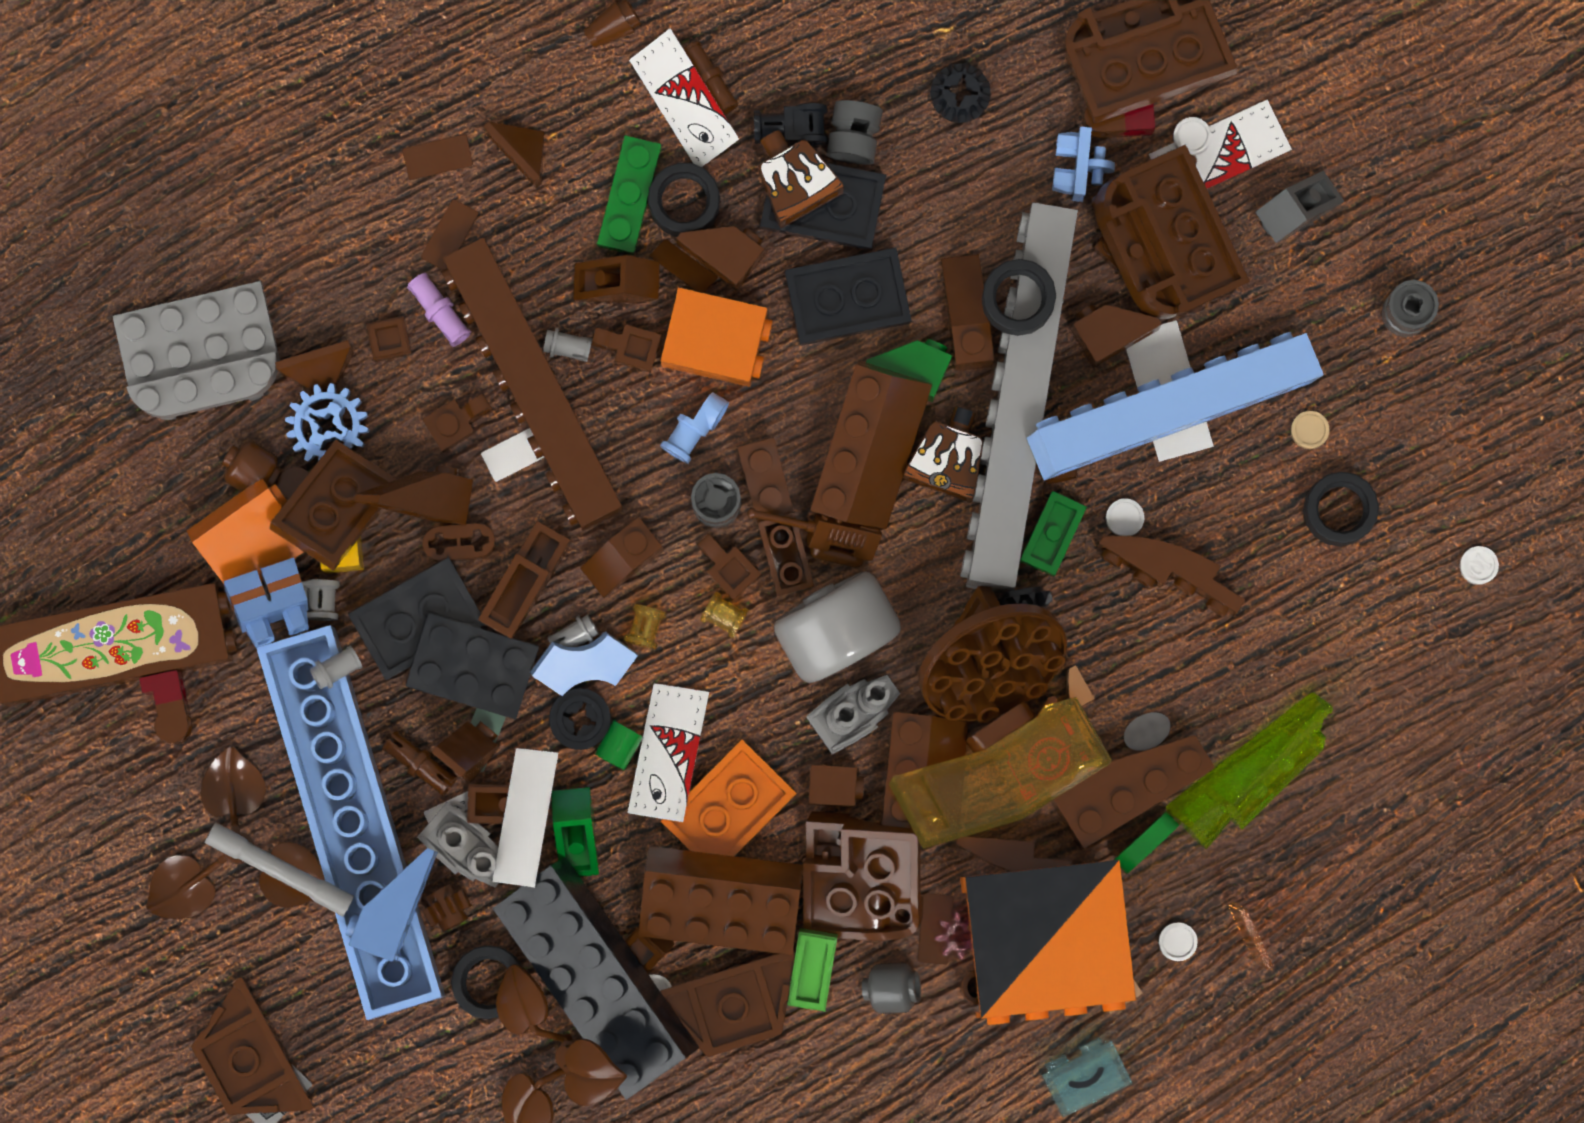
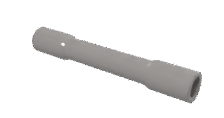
M217 822L213 825L204 842L234 859H240L309 896L314 902L342 917L354 898L353 895L331 883L319 880L255 846L245 837Z

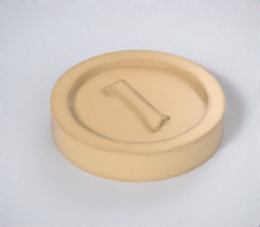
M1316 411L1302 412L1291 424L1292 439L1301 448H1318L1329 436L1328 421L1322 414Z

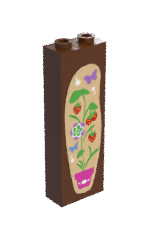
M212 583L1 625L0 704L13 706L138 681L141 677L174 670L183 672L233 662L232 652L238 651V645L234 629L227 628L225 614L231 613L225 591L221 592L217 584Z

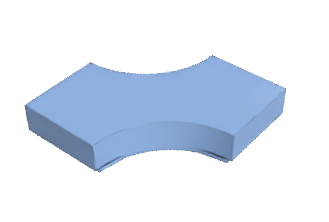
M605 631L595 641L579 647H566L552 641L530 673L534 678L563 696L573 686L589 680L606 681L616 686L638 654Z

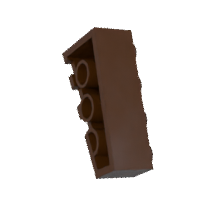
M1193 735L1062 776L1052 781H1046L1040 784L1077 846L1082 850L1215 769V766L1197 737Z

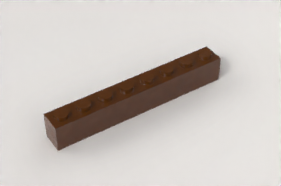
M484 238L443 257L447 268L442 270L441 273L450 291L458 288L464 302L458 304L467 324L475 322L482 335L475 339L484 357L487 358L492 355L499 368L492 372L502 392L510 389L516 402L510 404V407L519 425L527 422L533 433V436L527 438L536 458L544 456L551 468L544 473L554 493L562 490L568 503L562 505V508L571 526L579 523L582 531H585L623 512V507Z

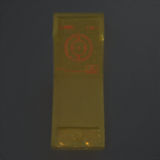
M1077 697L1044 706L1038 717L986 750L893 776L889 786L922 848L925 849L1022 820L1108 766L1112 760Z

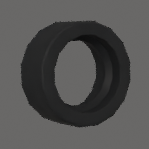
M676 163L665 167L655 176L649 188L648 205L653 221L661 230L674 237H678L681 232L706 230L713 225L719 213L720 192L715 179L706 169L693 163ZM691 179L699 183L704 189L707 197L706 207L697 219L689 222H678L670 218L664 211L662 195L666 187L673 181Z
M1024 259L1005 261L994 268L985 281L981 298L983 311L991 325L1003 333L1015 336L1032 334L1043 327L1052 315L1056 301L1054 281L1046 269L1033 261ZM1010 276H1027L1035 281L1040 288L1042 296L1041 305L1037 312L1027 319H1011L1004 315L997 306V288L1002 281Z
M1341 471L1327 474L1311 487L1305 497L1303 514L1306 526L1314 537L1325 544L1341 547L1356 543L1371 531L1377 521L1379 504L1375 491L1366 480L1356 474ZM1331 488H1349L1356 492L1362 501V518L1358 525L1351 530L1343 532L1332 530L1320 518L1318 511L1319 501L1323 494Z
M487 945L476 947L460 958L454 967L451 984L453 996L463 1010L474 1017L492 1019L499 1017L496 1004H479L472 999L466 985L468 972L473 965L486 959L497 960L505 965L507 969L512 964H517L522 968L523 966L518 958L505 948Z

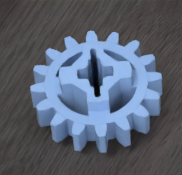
M330 383L327 392H323L321 387L316 384L314 385V395L309 396L304 391L300 392L303 400L301 405L291 402L290 407L296 411L295 417H286L285 421L294 425V430L286 433V436L290 439H298V442L293 447L295 452L302 451L303 449L307 450L304 460L310 462L315 456H318L319 461L326 452V450L322 449L325 448L328 442L335 440L344 442L343 445L350 449L354 445L364 447L365 444L358 437L359 434L369 433V428L361 425L360 421L369 416L367 412H357L356 409L362 403L359 398L352 401L348 400L350 396L349 389L345 388L340 394H336L335 384ZM333 400L327 408L320 410L310 408L319 401ZM346 408L352 417V431L344 425L343 415ZM331 415L334 416L332 423L337 426V429L342 431V434L327 430L322 435L323 428L318 424L319 422L313 419V416L328 420ZM303 419L309 422L312 435L309 438V442L303 434Z

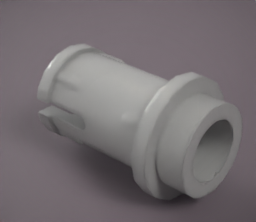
M555 328V331L547 330L543 352L550 353L551 358L554 355L587 362L592 338L561 333L559 328Z
M588 614L582 618L578 615L576 616L577 621L547 638L550 644L553 641L566 647H578L587 641L593 642V637L599 635V632Z
M349 646L322 663L319 660L315 661L316 666L312 667L310 672L320 689L326 686L331 689L334 682L357 669H361L362 664L352 646Z

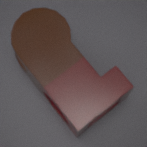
M1154 103L1097 123H1093L1089 110L1086 108L1082 124L1083 127L1092 128L1091 136L1094 138L1151 136L1155 130Z
M174 670L139 678L142 693L154 695L158 715L154 723L157 736L162 741L172 745L186 742L192 733V720L182 672Z

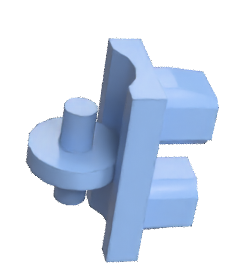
M1080 126L1078 133H1058L1056 156L1073 157L1076 159L1074 170L1054 169L1052 190L1072 195V201L1083 202V198L1086 195L1088 172H1092L1091 184L1096 186L1103 185L1104 173L1115 172V162L1105 160V147L1096 146L1094 149V159H1089L1091 127Z

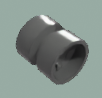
M836 101L831 122L836 131L829 134L826 156L845 163L873 164L878 142L873 138V135L880 130L883 110L875 105L859 101Z
M1404 281L1384 301L1381 311L1383 323L1396 336H1416L1437 315L1439 307L1437 294L1431 286L1423 281Z
M712 473L705 475L696 482L692 489L691 501L694 514L699 522L707 527L716 529L727 527L733 523L740 514L741 509L740 491L735 481L725 474Z

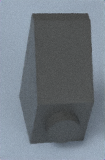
M1323 170L1284 189L1255 213L1261 220L1264 230L1273 238L1275 243H1278L1301 231L1345 201Z

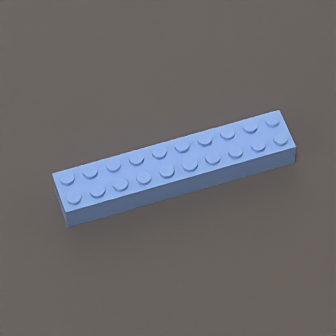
M329 625L256 648L325 881L354 896L343 917L337 913L335 915L366 1020H372L446 997L419 906H417L396 962H391L348 945L351 937L346 936V931L354 913L360 915L362 908L407 866L350 675L348 674L334 682L331 689L327 686L320 689L310 672V669L316 666L315 661L319 660L322 663L342 652L336 629Z

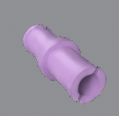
M427 273L418 275L408 284L407 289L412 292L426 311L425 317L427 320L437 325L452 347L461 344L470 336V329L465 326L452 309L453 302L450 298L442 296L429 279Z

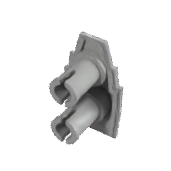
M888 675L868 682L863 679L852 686L848 684L843 686L808 714L806 718L833 755L878 728L876 724L889 714L887 709L900 695V692Z
M446 802L417 838L427 848L437 851L436 858L455 875L459 872L472 882L474 879H477L494 888L499 884V882H492L496 868L498 846L488 837L491 833L478 823H467V815Z

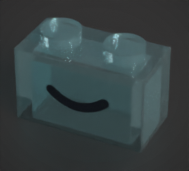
M1098 1037L1079 1047L1082 1054L1070 1060L1064 1054L1045 1064L1047 1071L1040 1074L1061 1117L1064 1118L1133 1083L1112 1041L1108 1040L1103 1043L1101 1038Z

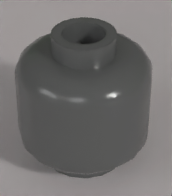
M904 962L876 964L871 968L869 978H863L864 1001H870L873 1010L878 1014L907 1013L913 1008L914 1003L920 1001V976L917 971H912V968Z

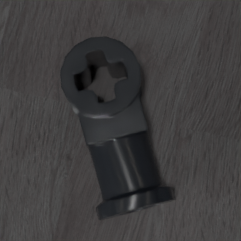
M805 103L796 106H784V113L761 114L760 110H754L755 144H760L764 137L780 130L789 145H794L804 139L812 147L828 145V137L824 136V114L828 112L827 105ZM809 119L813 121L812 132L809 130Z

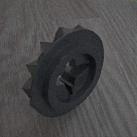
M967 62L962 64L950 63L935 76L930 91L931 101L935 110L943 118L956 123L970 122L981 116L986 110L991 97L990 83L981 69L975 68ZM961 78H964L966 90L971 91L972 94L971 96H964L960 107H957L956 94L946 89L957 88Z
M1040 586L998 594V601L1001 606L1008 604H1030L1046 607L1053 601L1052 591H1044L1043 587Z
M582 688L572 689L563 696L560 695L554 702L549 716L550 728L555 738L564 746L576 750H587L599 744L608 731L611 722L610 710L604 699L594 691ZM586 703V717L591 719L592 722H596V725H583L581 730H578L576 736L574 735L575 723L569 720L568 717H565L564 714H578L580 709L583 708V704Z

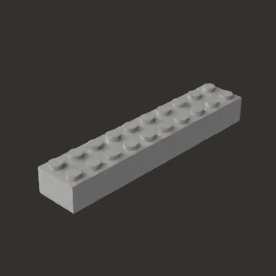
M1032 202L1030 212H1022L1016 242L1023 243L1022 250L1016 249L1013 260L1024 259L1033 261L1046 269L1054 281L1056 301L1052 315L1045 325L1032 334L1015 336L1001 332L998 353L1005 354L1004 362H997L992 383V390L999 391L997 400L991 399L985 425L987 428H992L991 438H984L979 465L986 466L985 475L978 474L975 494L973 496V502L980 503L978 513L972 512L967 532V539L974 540L972 551H965L960 577L967 578V588L976 589L978 586H988L992 588L993 592L1004 593L1013 591L1016 586L1036 460L1027 437L1038 430L1036 424L1043 421L1078 210ZM1010 276V279L1017 280L1016 288L1010 287L1004 315L1016 320L1027 319L1034 315L1041 305L1042 296L1040 288L1035 281L1027 276Z

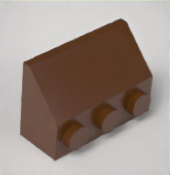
M893 712L882 825L921 829V834L957 837L966 753L965 740H967L969 722L949 721L947 718Z

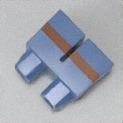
M294 557L261 568L262 581L270 601L267 599L257 570L224 581L225 593L235 612L242 633L247 632L256 648L275 640L270 624L284 619L289 635H296L309 629L307 618L308 600Z

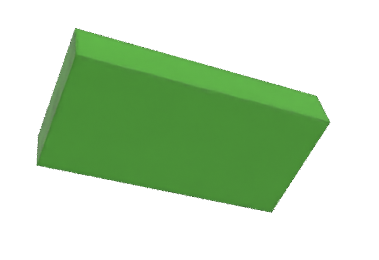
M803 928L799 929L788 1006L818 1011L826 1010L838 934Z

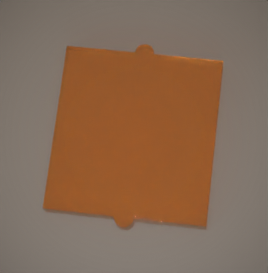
M1236 902L1228 904L1254 962L1265 969L1272 967L1273 964L1247 909Z

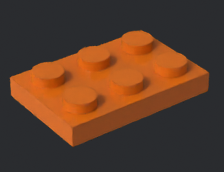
M741 740L689 792L684 821L678 822L662 819L661 823L690 851L736 856L797 793Z

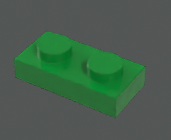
M1052 491L1020 562L1055 577L1087 506Z

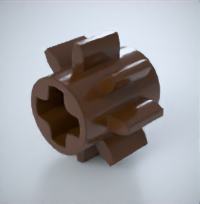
M450 884L425 897L429 907L422 910V913L430 927L439 924L442 932H445L468 920L464 910L472 905L464 890H459L455 893Z

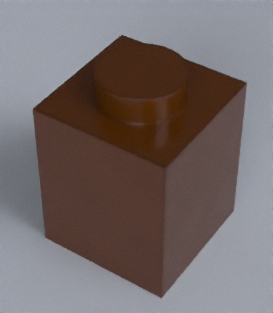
M811 765L808 805L854 808L855 799L863 800L864 777L857 776V767Z

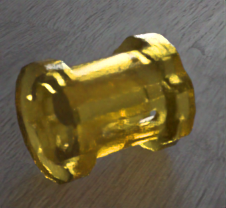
M716 591L704 610L700 621L704 624L710 622L728 632V636L734 639L749 609L736 607L722 599L721 593Z
M634 604L633 610L636 613L630 633L625 635L624 641L643 648L656 650L658 646L655 642L661 620L666 619L667 613L648 606Z

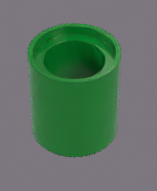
M613 720L595 755L625 771L643 737Z

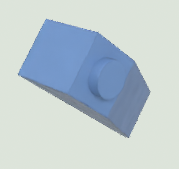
M427 848L362 908L360 915L355 913L352 915L346 931V936L351 937L349 946L391 962L397 961L438 854L437 851Z

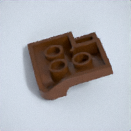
M812 811L806 821V859L803 863L804 929L838 934L837 938L871 941L898 940L914 934L923 919V896H921L920 888L921 829L867 822L852 818L847 813ZM898 910H907L910 913V917L904 918L900 916Z

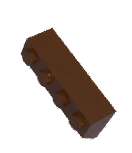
M859 361L856 364L810 511L847 523L887 529L933 385L932 383L863 361Z

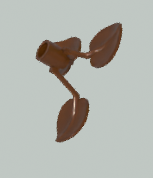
M229 747L220 753L207 769L201 785V800L207 812L212 816L222 817L230 814L232 831L254 844L249 835L240 832L237 813L247 815L259 808L266 793L265 782L262 774L251 762L244 758L235 748ZM282 842L273 848L272 855L319 880H325L318 860L302 845ZM223 853L216 861L201 871L198 862L189 856L175 855L169 857L159 864L152 876L146 908L148 912L167 919L194 917L205 911L215 897V887L205 877L226 861L232 864H243L245 862ZM264 872L261 873L259 877L260 890L270 903L279 907L289 908L312 901L309 896Z
M512 964L507 969L499 987L496 1001L497 1013L502 1024L513 1034H524L530 1029L532 1034L560 1041L561 1045L555 1053L559 1069L538 1079L536 1083L526 1073H519L507 1082L502 1095V1112L505 1122L552 1123L554 1116L553 1104L549 1095L541 1090V1088L546 1083L565 1074V1091L568 1097L578 1105H593L614 1093L624 1082L627 1075L611 1061L606 1052L594 1041L583 1038L573 1040L569 1033L559 1034L540 1029L537 1025L545 1022L548 1017V1004L541 987L521 966Z

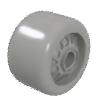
M866 571L857 573L835 585L831 583L804 598L802 600L803 603L780 616L774 623V632L797 675L807 683L820 681L861 660L889 643L901 630L899 618L874 575Z

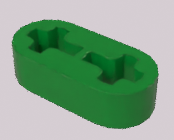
M1165 811L1114 860H1120V868L1125 874H1128L1178 828V822Z

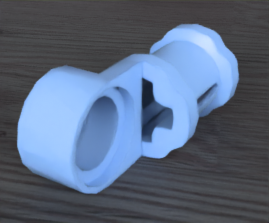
M712 392L694 419L680 413L677 417L678 425L669 439L662 441L660 447L678 460L689 464L691 461L690 453L701 436L705 437L709 430L713 431L729 406V401Z

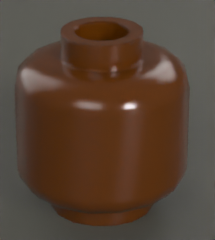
M251 440L244 442L240 448L232 445L221 463L227 467L224 473L225 482L240 492L262 478L270 488L281 471L277 467V456Z

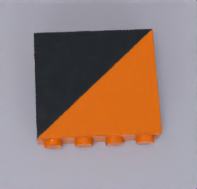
M1120 860L960 877L962 893H966L976 975L979 1011L975 1012L976 1018H987V1025L1010 1023V1015L1025 1014L1026 1021L1049 1018L1048 1011L1064 1009V1016L1087 1014V1006L1102 1005L1103 1012L1126 1009L1125 1002L1136 1001Z

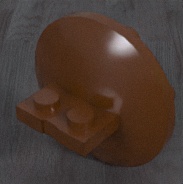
M978 586L966 604L960 618L956 620L950 630L937 640L925 656L920 667L918 679L922 696L935 713L947 718L949 721L978 720L980 723H989L996 719L998 715L1010 711L1026 700L1027 702L1030 699L1039 698L1046 693L1049 682L1065 664L1067 651L1066 634L1058 619L1050 611L1030 604H1008L1001 606L991 587Z

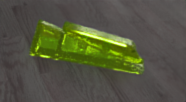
M1309 693L1216 766L1215 769L1211 770L1169 803L1166 807L1167 811L1205 849L1213 843L1230 820L1243 830L1323 750L1326 737L1321 732L1323 720L1332 713L1333 707L1315 693Z

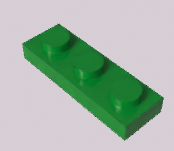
M624 136L597 242L598 247L635 255L648 204L649 188L655 177L662 144Z

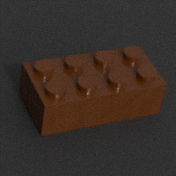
M649 846L644 872L638 936L792 955L803 865Z

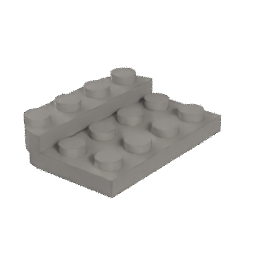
M261 281L112 316L128 386L126 388L128 394L141 410L151 416L161 418L162 420L176 419V416L247 399L254 401L264 396L263 393L271 387L276 379L278 370L275 362L280 361Z

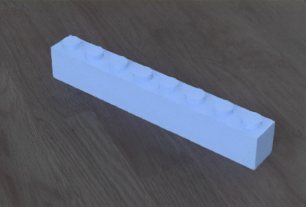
M1291 332L1284 333L1271 339V346L1260 349L1258 344H1254L1238 351V358L1227 361L1225 355L1206 362L1204 364L1205 369L1194 373L1192 367L1171 375V382L1161 385L1159 379L1139 386L1137 388L1139 393L1127 397L1125 391L1104 399L1105 405L1093 409L1092 404H1087L1070 412L1071 418L1059 421L1058 416H1053L1037 423L1036 427L1038 430L1028 436L1027 441L1043 480H1048L1311 384L1324 374L1307 333L1293 337Z

